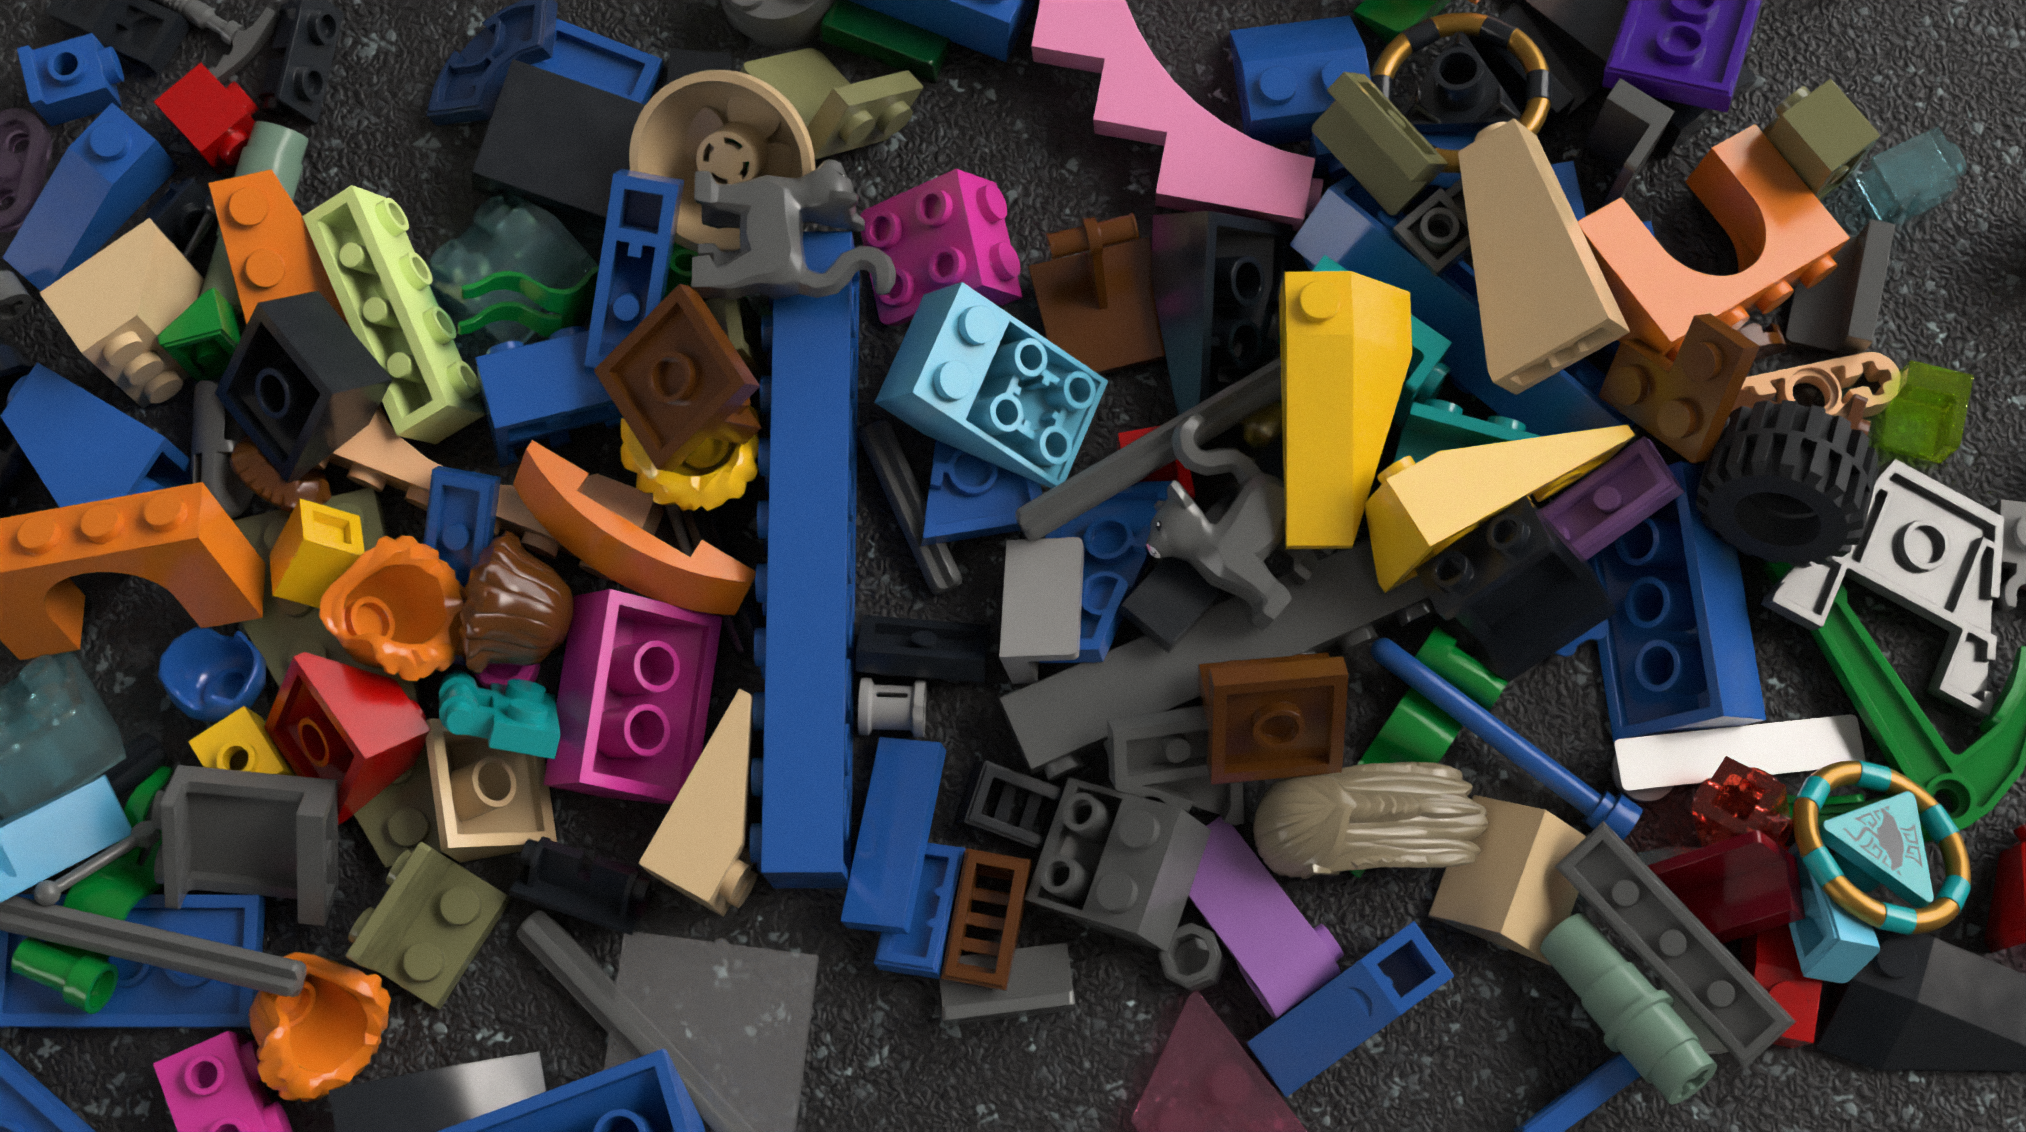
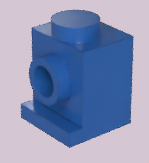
M93 33L34 50L29 45L17 48L30 104L51 127L103 112L112 102L117 107L122 106L116 85L117 83L124 82L120 60L112 46L104 48Z

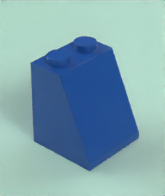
M37 362L29 375L21 377L11 388L7 397V407L0 416L59 508L190 484L191 460L168 439Z

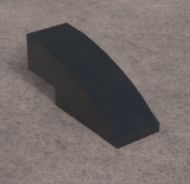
M539 1051L331 1089L329 1094L335 1132H437L548 1091L542 1052Z

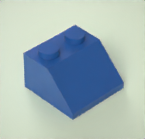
M1350 16L1229 31L1244 134L1267 145L1311 140L1312 125L1335 101L1327 89L1343 72L1365 74L1371 80L1366 47Z

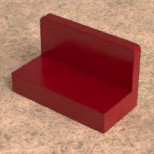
M1750 831L1647 865L1722 944L1806 918L1797 858L1761 831Z

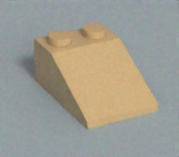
M740 688L638 863L658 881L723 917L730 905L737 908L741 907L751 892L758 875L751 870L754 863H751L750 828L752 823H758L759 817L758 797L752 796L751 767L753 757H762L763 743L760 742L759 732H754L753 697Z

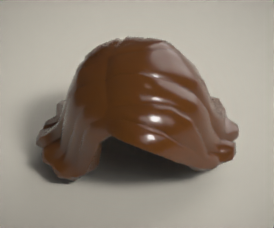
M506 530L502 536L493 539L490 545L484 548L478 555L479 562L471 569L469 581L465 586L468 599L460 613L462 624L458 630L460 640L456 648L464 658L468 669L472 670V674H481L489 664H512L519 666L539 664L551 651L557 649L564 642L572 624L574 602L569 586L552 567L528 553L521 545L518 536Z

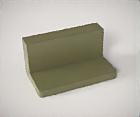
M1343 72L1327 89L1335 101L1312 125V132L1389 215H1399L1449 163L1365 74Z

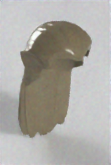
M1434 762L1371 763L1343 767L1342 773L1288 777L1274 782L1267 789L1256 809L1253 836L1260 857L1263 858L1264 863L1268 865L1273 873H1277L1278 876L1307 879L1313 875L1337 876L1340 875V871L1379 867L1444 868L1474 863L1476 855L1480 854L1481 849L1472 841L1487 829L1489 823L1486 819V808L1467 797L1472 791V784L1462 780V772L1460 770Z

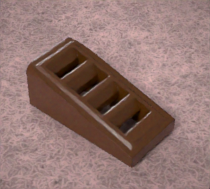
M966 848L941 974L942 980L1007 991L1026 904L1024 899L1029 888L1033 868L1031 860ZM983 876L1012 882L1011 892L1006 893L978 888V878ZM973 900L1007 906L1006 918L971 912ZM968 925L1002 931L1001 943L965 937ZM962 950L998 957L996 970L960 963Z

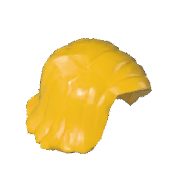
M749 405L748 408L759 423L757 411ZM623 418L621 419V438L624 443L620 447L621 462L625 469L637 473L636 488L647 494L653 493V502L661 505L677 504L682 511L687 509L695 511L701 506L708 511L721 506L728 499H740L745 494L747 482H752L755 479L759 470L756 463L759 448V431L746 444L707 438L673 472L656 469Z

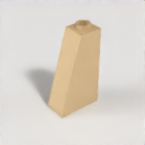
M1513 118L1508 122H1497L1481 130L1476 135L1475 142L1458 151L1487 369L1493 383L1517 395L1630 333V330L1537 135Z

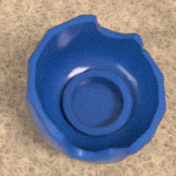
M197 626L175 638L161 655L158 679L173 704L181 712L190 718L200 721L218 722L243 706L249 709L252 708L265 687L266 660L252 641H248L241 631H236L234 636L231 637L220 635L211 627L201 629L200 626Z

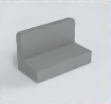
M1079 537L1044 538L1037 541H1030L1029 539L1006 541L999 658L1012 684L1038 682L1039 661L1075 660L1079 657L1084 545Z

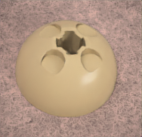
M730 70L695 72L676 79L661 88L641 111L633 129L629 149L631 171L684 180L675 242L686 249L698 252V244L715 243L721 252H733L740 249V229H717L703 225L701 204L696 203L694 199L695 172L709 171L717 184H734L765 175L799 179L815 170L812 141L808 129L796 108L784 95L768 83L754 76ZM729 139L737 141L742 145V147L733 142H729Z

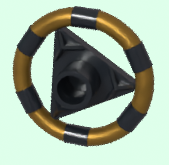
M1449 13L1431 18L1428 17L1401 31L1385 47L1375 62L1370 75L1371 81L1393 104V78L1403 61L1410 54L1438 41L1440 38L1453 36L1442 53L1435 59L1432 68L1401 112L1419 132L1481 131L1494 123L1508 122L1514 118L1537 135L1545 122L1552 103V75L1540 49L1518 27L1492 15ZM1466 35L1477 36L1505 50H1509L1521 63L1526 73L1527 104L1522 115ZM1431 144L1449 163L1441 172L1461 173L1458 151L1460 150L1441 149Z

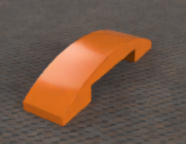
M532 440L526 448L513 486L533 516L566 549L606 577L655 600L711 614L735 615L756 578V571L701 540L691 557L685 555L583 495L581 492L589 473Z

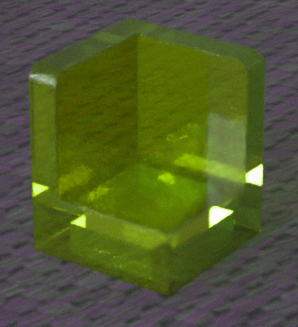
M1910 360L1900 370L1901 377L1898 394L1887 406L1880 447L1883 450L1942 463L1961 444L1974 375Z

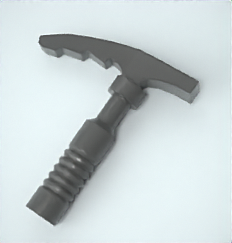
M152 0L165 8L181 14L186 21L202 30L209 28L221 35V41L232 47L230 55L224 54L216 68L210 67L208 69L221 84L241 70L256 56L277 29L280 18L276 11L266 7L257 21L245 30L244 26L234 20L227 22L216 16L213 8L199 0Z

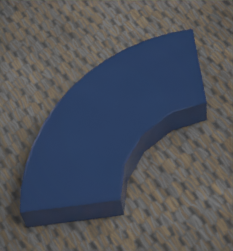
M521 0L505 7L482 22L486 28L475 36L460 54L454 50L445 63L434 85L429 100L427 117L437 126L491 119L512 59L531 65L552 58L558 8L555 0Z

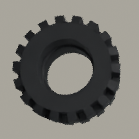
M1766 400L1755 402L1753 408L1741 406L1733 410L1731 417H1728L1711 457L1705 463L1696 498L1697 510L1702 512L1701 520L1707 528L1716 530L1715 536L1725 544H1733L1738 547L1737 551L1748 556L1755 555L1764 558L1763 561L1775 564L1786 562L1791 566H1806L1807 562L1824 564L1831 562L1833 556L1843 557L1850 553L1852 545H1858L1862 538L1878 475V455L1875 448L1868 446L1870 439L1862 430L1851 429V422L1840 415L1832 416L1825 413V408L1815 405L1806 407L1798 405L1797 401L1782 400L1781 404H1773Z

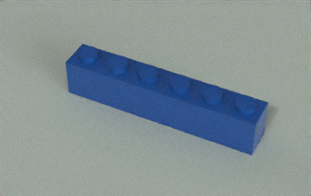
M1349 174L1327 189L1290 243V246L1303 256L1305 264L1311 270L1315 268L1325 254L1348 271L1409 291L1411 314L1452 342L1443 362L1451 368L1448 378L1452 384L1466 394L1477 396L1493 409L1497 416L1508 417L1522 422L1526 425L1525 432L1543 437L1627 424L1631 429L1635 424L1631 419L1598 397L1606 375L1585 358L1517 395L1493 383L1487 369L1474 269L1464 261H1460L1435 277L1393 233V227L1407 216L1402 212L1399 215H1389L1352 174ZM1594 469V470H1592L1591 472L1587 473L1586 475L1582 476L1581 478H1579V480L1581 481L1582 479H1584L1585 477H1587L1589 474H1591L1592 472H1594L1596 469Z

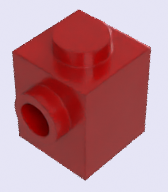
M202 62L154 101L172 126L217 174H220L228 166L238 164L242 149L248 144L255 122L251 116L259 110L257 105L235 81L225 88Z

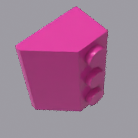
M613 589L574 596L572 624L568 631L556 703L561 735L555 759L547 758L543 785L597 797L672 805L702 754L722 617L673 606L669 603Z

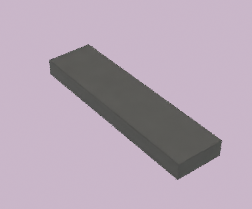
M1603 821L1555 866L1744 1068L1750 1065L1796 1023L1792 1016L1606 822Z

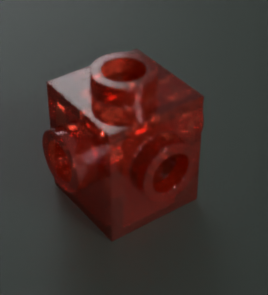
M1725 756L1712 778H1707L1700 785L1691 804V812L1693 813L1698 839L1701 841L1702 847L1754 830L1761 831L1778 845L1784 847L1793 828L1786 786L1766 771L1756 767H1748L1728 756Z

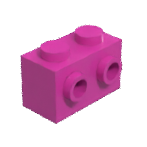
M226 1031L153 1063L178 1132H292L285 1110L278 1101L271 1103L265 1084L261 1080L257 1069L260 1062L257 1057L259 1046L255 1040L248 1042L246 1035Z

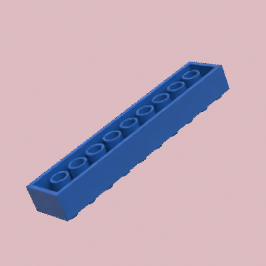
M803 231L806 264L810 270L819 273L825 272L840 253L855 248L852 231ZM860 271L856 272L850 282L837 294L819 298L802 294L778 300L769 298V308L773 314H762L761 320L762 351L767 353L768 370L772 371V376H761L760 410L761 414H766L767 431L770 432V438L759 439L758 464L760 476H765L766 493H769V500H758L757 533L758 539H763L764 553L768 554V563L757 564L755 585L757 603H762L763 616H767L766 627H756L754 635L755 666L761 667L762 679H765V692H754L753 729L754 732H759L760 742L764 743V757H753L752 796L758 797L759 807H762V823L751 824L750 860L751 863H757L758 872L764 875L773 888H847L852 869Z

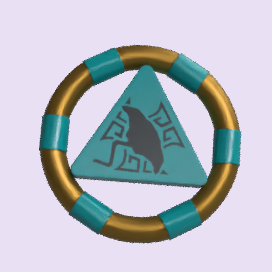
M1861 760L1832 763L1818 769L1806 778L1793 802L1792 820L1794 836L1802 862L1820 889L1835 903L1854 917L1877 929L1905 935L1937 930L1947 925L1960 914L1971 890V869L1967 849L1959 829L1946 810L1926 790L1908 777L1887 766ZM1853 785L1884 792L1892 796L1828 819L1818 827V813L1829 792L1837 787ZM1920 822L1939 847L1945 865V880L1932 904L1930 903L1934 900ZM1826 846L1836 852L1834 858L1832 857ZM1883 884L1899 898L1907 901L1917 909L1879 902L1864 892H1871Z

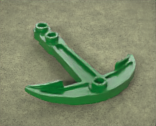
M1763 561L1762 566L1773 585L1791 567L1786 562L1775 564ZM1841 583L1823 627L1810 631L1891 769L1917 783L1932 797L1936 792L1946 794L1952 802V810L1948 814L1959 831L1969 827L1995 807L2023 773L2026 765V646H2021L2017 649L2012 669L2001 694L1993 704L1990 714L1985 716L1978 726L1984 734L1958 755L1954 754L1949 750L1848 605L1847 591ZM1773 791L1766 792L1762 804L1783 821L1793 826V802L1796 796ZM1862 794L1827 797L1818 813V827L1828 819L1892 796L1884 794L1866 802ZM1920 822L1924 844L1933 843V839Z

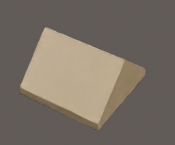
M428 719L425 721L431 729L425 739L442 852L461 863L520 852L529 838L539 841L541 837L545 836L550 838L551 841L557 842L549 786L543 785L546 771L544 757L490 748L487 738L453 734L442 725L440 719Z
M1473 795L1471 800L1486 808V819L1489 823L1487 829L1472 841L1481 849L1480 854L1476 855L1474 863L1445 868L1428 917L1551 965L1540 952V946L1550 931L1570 917L1579 893L1555 866L1586 836L1545 809Z

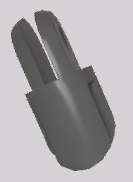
M201 380L195 385L190 484L203 482L228 516L236 518L250 507L253 492L232 471L230 457L236 445L248 434L214 394L219 383Z

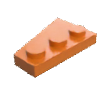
M270 169L208 183L246 326L259 302L319 291L350 328L304 219L273 170Z

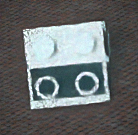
M504 191L501 195L488 199L478 208L473 218L474 223L458 239H452L436 250L430 260L431 266L429 269L433 281L429 286L466 319L474 317L490 305L503 301L519 302L544 314H554V312L547 311L521 293L510 290H494L476 298L462 299L461 287L476 283L492 273L513 271L520 272L548 288L564 290L574 287L593 267H597L599 264L553 214L511 192ZM507 320L491 322L478 329L496 345L508 341L525 343L535 333V331L518 322Z
M72 651L52 656L46 654L35 658L21 670L17 678L0 688V814L4 819L89 782L127 758L117 724Z

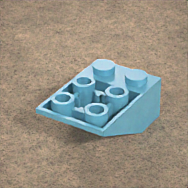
M960 282L923 295L874 403L926 436L1049 488H1054L1066 481L1108 380L965 283Z

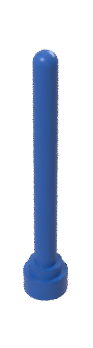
M1379 638L1373 642L1370 652L1376 662L1585 815L1583 822L1591 827L1590 833L1603 821L1622 840L1633 829L1643 809L1622 793L1613 796L1608 791H1604L1602 794L1598 793L1392 640Z

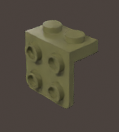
M806 48L747 61L739 71L768 83L790 101L808 129L815 159L888 140L891 135L902 129L910 120L913 114L910 107L924 88L909 70L850 84L826 56L815 48Z

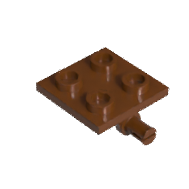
M1129 213V215L1097 222L1095 217L1082 219V226L1055 233H1046L1047 245L1052 260L1028 266L1046 339L1099 375L1166 359L1150 278L1151 244L1149 237L1139 239L1134 214Z

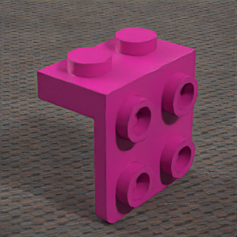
M956 168L869 207L861 213L860 216L865 220V231H860L863 246L879 248L891 257L896 269L895 284L886 295H878L876 293L870 273L877 311L882 323L890 326H899L912 320L924 294L960 282L965 283L991 302L1002 306L1023 297L1018 279L1021 269L1020 261L1016 251L1010 244L1005 222L1007 204L1002 192L997 187V183Z

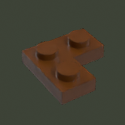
M1711 313L1694 315L1674 363L1638 338L1621 340L1598 397L1690 462L1708 461L1760 346Z

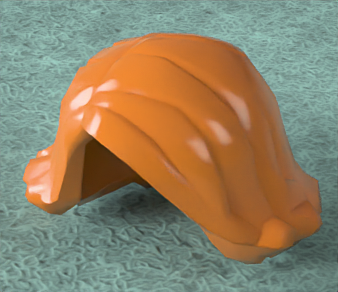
M401 535L395 540L384 536L378 539L374 548L365 551L329 586L320 599L319 617L327 631L338 639L345 652L354 661L367 667L383 668L384 672L389 675L398 673L403 680L417 681L419 678L424 679L429 676L435 669L440 672L445 671L455 661V656L460 655L456 647L460 640L458 630L462 624L460 613L465 604L464 602L467 600L465 588L456 579L455 570L447 562L439 559V551L427 544H419L413 536Z
M292 952L283 957L302 961L307 967V975L301 993L296 997H285L259 990L250 1006L248 1016L252 1034L259 1046L257 1057L260 1062L257 1069L262 1082H266L267 1086L273 1090H279L278 1095L282 1099L291 1101L301 1099L304 1102L320 1100L324 1096L329 1095V1090L345 1087L354 1076L361 1073L365 1066L370 1063L371 1056L377 1053L378 1046L381 1043V1033L388 1026V1010L391 998L388 990L381 987L382 979L375 973L366 975L357 968L315 954Z

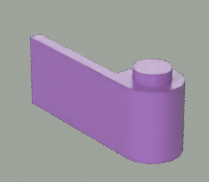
M1220 816L1206 826L1211 829V833L1188 898L1234 957L1242 976L1260 1003L1277 1020L1339 976L1341 971L1336 961L1342 958L1344 953L1333 935L1322 923L1315 928L1311 927L1234 826L1225 823Z

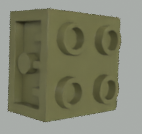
M420 842L413 852L410 850L404 851L391 867L386 878V884L390 888L377 908H367L354 923L348 936V941L353 944L348 950L346 957L360 966L381 973L434 1008L441 1009L512 898L425 843Z

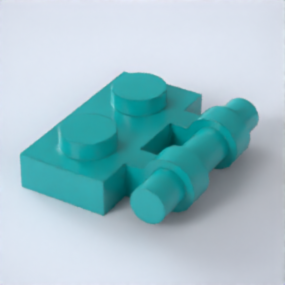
M461 670L450 672L440 682L439 718L442 725L453 734L487 738L490 748L555 759L561 735L555 694L545 693L546 688L538 683L522 679H511L507 682V685L491 682L490 689L479 688L475 679Z

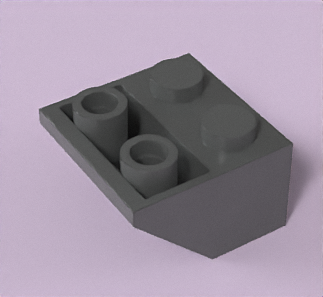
M1069 777L1024 900L1108 935L1167 952L1173 933L1178 927L1211 829L1182 808Z

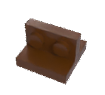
M678 284L594 369L595 374L657 470L673 472L707 438L746 444L762 428L748 408L751 404L749 397L760 385L697 290L691 286Z
M1329 653L1296 654L1283 657L1198 664V686L1208 725L1207 768L1211 785L1342 773L1349 675L1344 657L1330 658Z

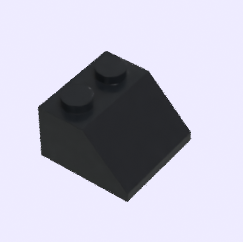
M319 291L257 303L214 394L286 483L300 479L368 426L393 379Z

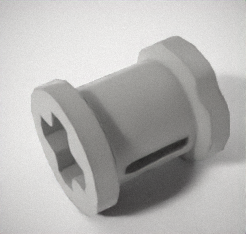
M861 678L858 702L859 735H870L873 729L907 730L911 731L914 737H924L927 699L926 681L916 680L913 686L874 685L871 678Z

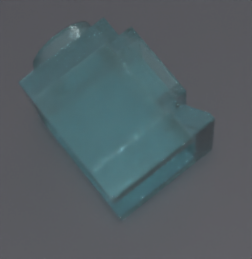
M1939 126L1872 157L1869 162L1873 169L1860 174L1856 181L1878 219L1895 224L1903 213L1907 219H1910L1946 202L1959 187L1956 181L1965 175L1966 162L1960 149L1954 143L1948 142Z

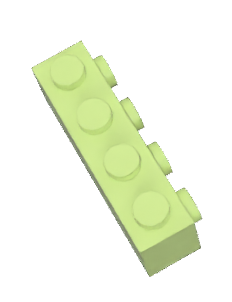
M351 185L302 216L352 332L393 379L382 402L396 435L437 444L486 415L477 395L480 392L478 378L470 366L462 361L453 340L456 338L455 326L448 314L437 304L429 286L433 281L432 274L425 261L415 253L406 233L409 229V223L401 207L391 198H386Z

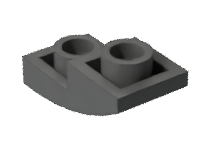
M1462 178L1446 191L1442 188L1438 189L1393 227V233L1435 277L1472 254Z

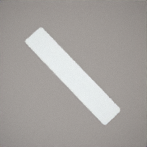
M1852 714L1624 738L1616 740L1614 744L1621 784L1625 790L1818 770L1826 765L1840 761L1866 760L1858 719Z

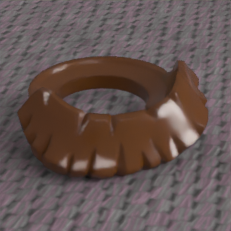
M248 435L244 436L242 441L233 449L230 457L232 471L238 475L240 481L246 487H249L253 493L266 502L281 508V510L292 513L299 498L321 505L327 503L332 498L328 480L317 468H312L301 477L303 481L298 479L297 481L286 483Z

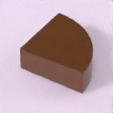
M1757 323L1744 325L1736 330L1760 346L1754 361L1784 352L1787 349L1780 327L1774 323L1765 327L1764 330Z

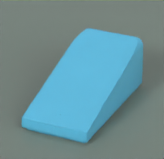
M1795 842L1788 852L1797 858L1806 918L1789 923V928L1803 977L1835 983L1849 982L1880 952L1876 934L1871 925L1845 911L1820 889L1802 862V857Z

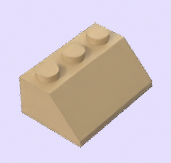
M150 218L39 292L80 352L142 408L151 403H161L168 400L182 388L183 381L190 377L159 345L158 335L199 298L204 278Z

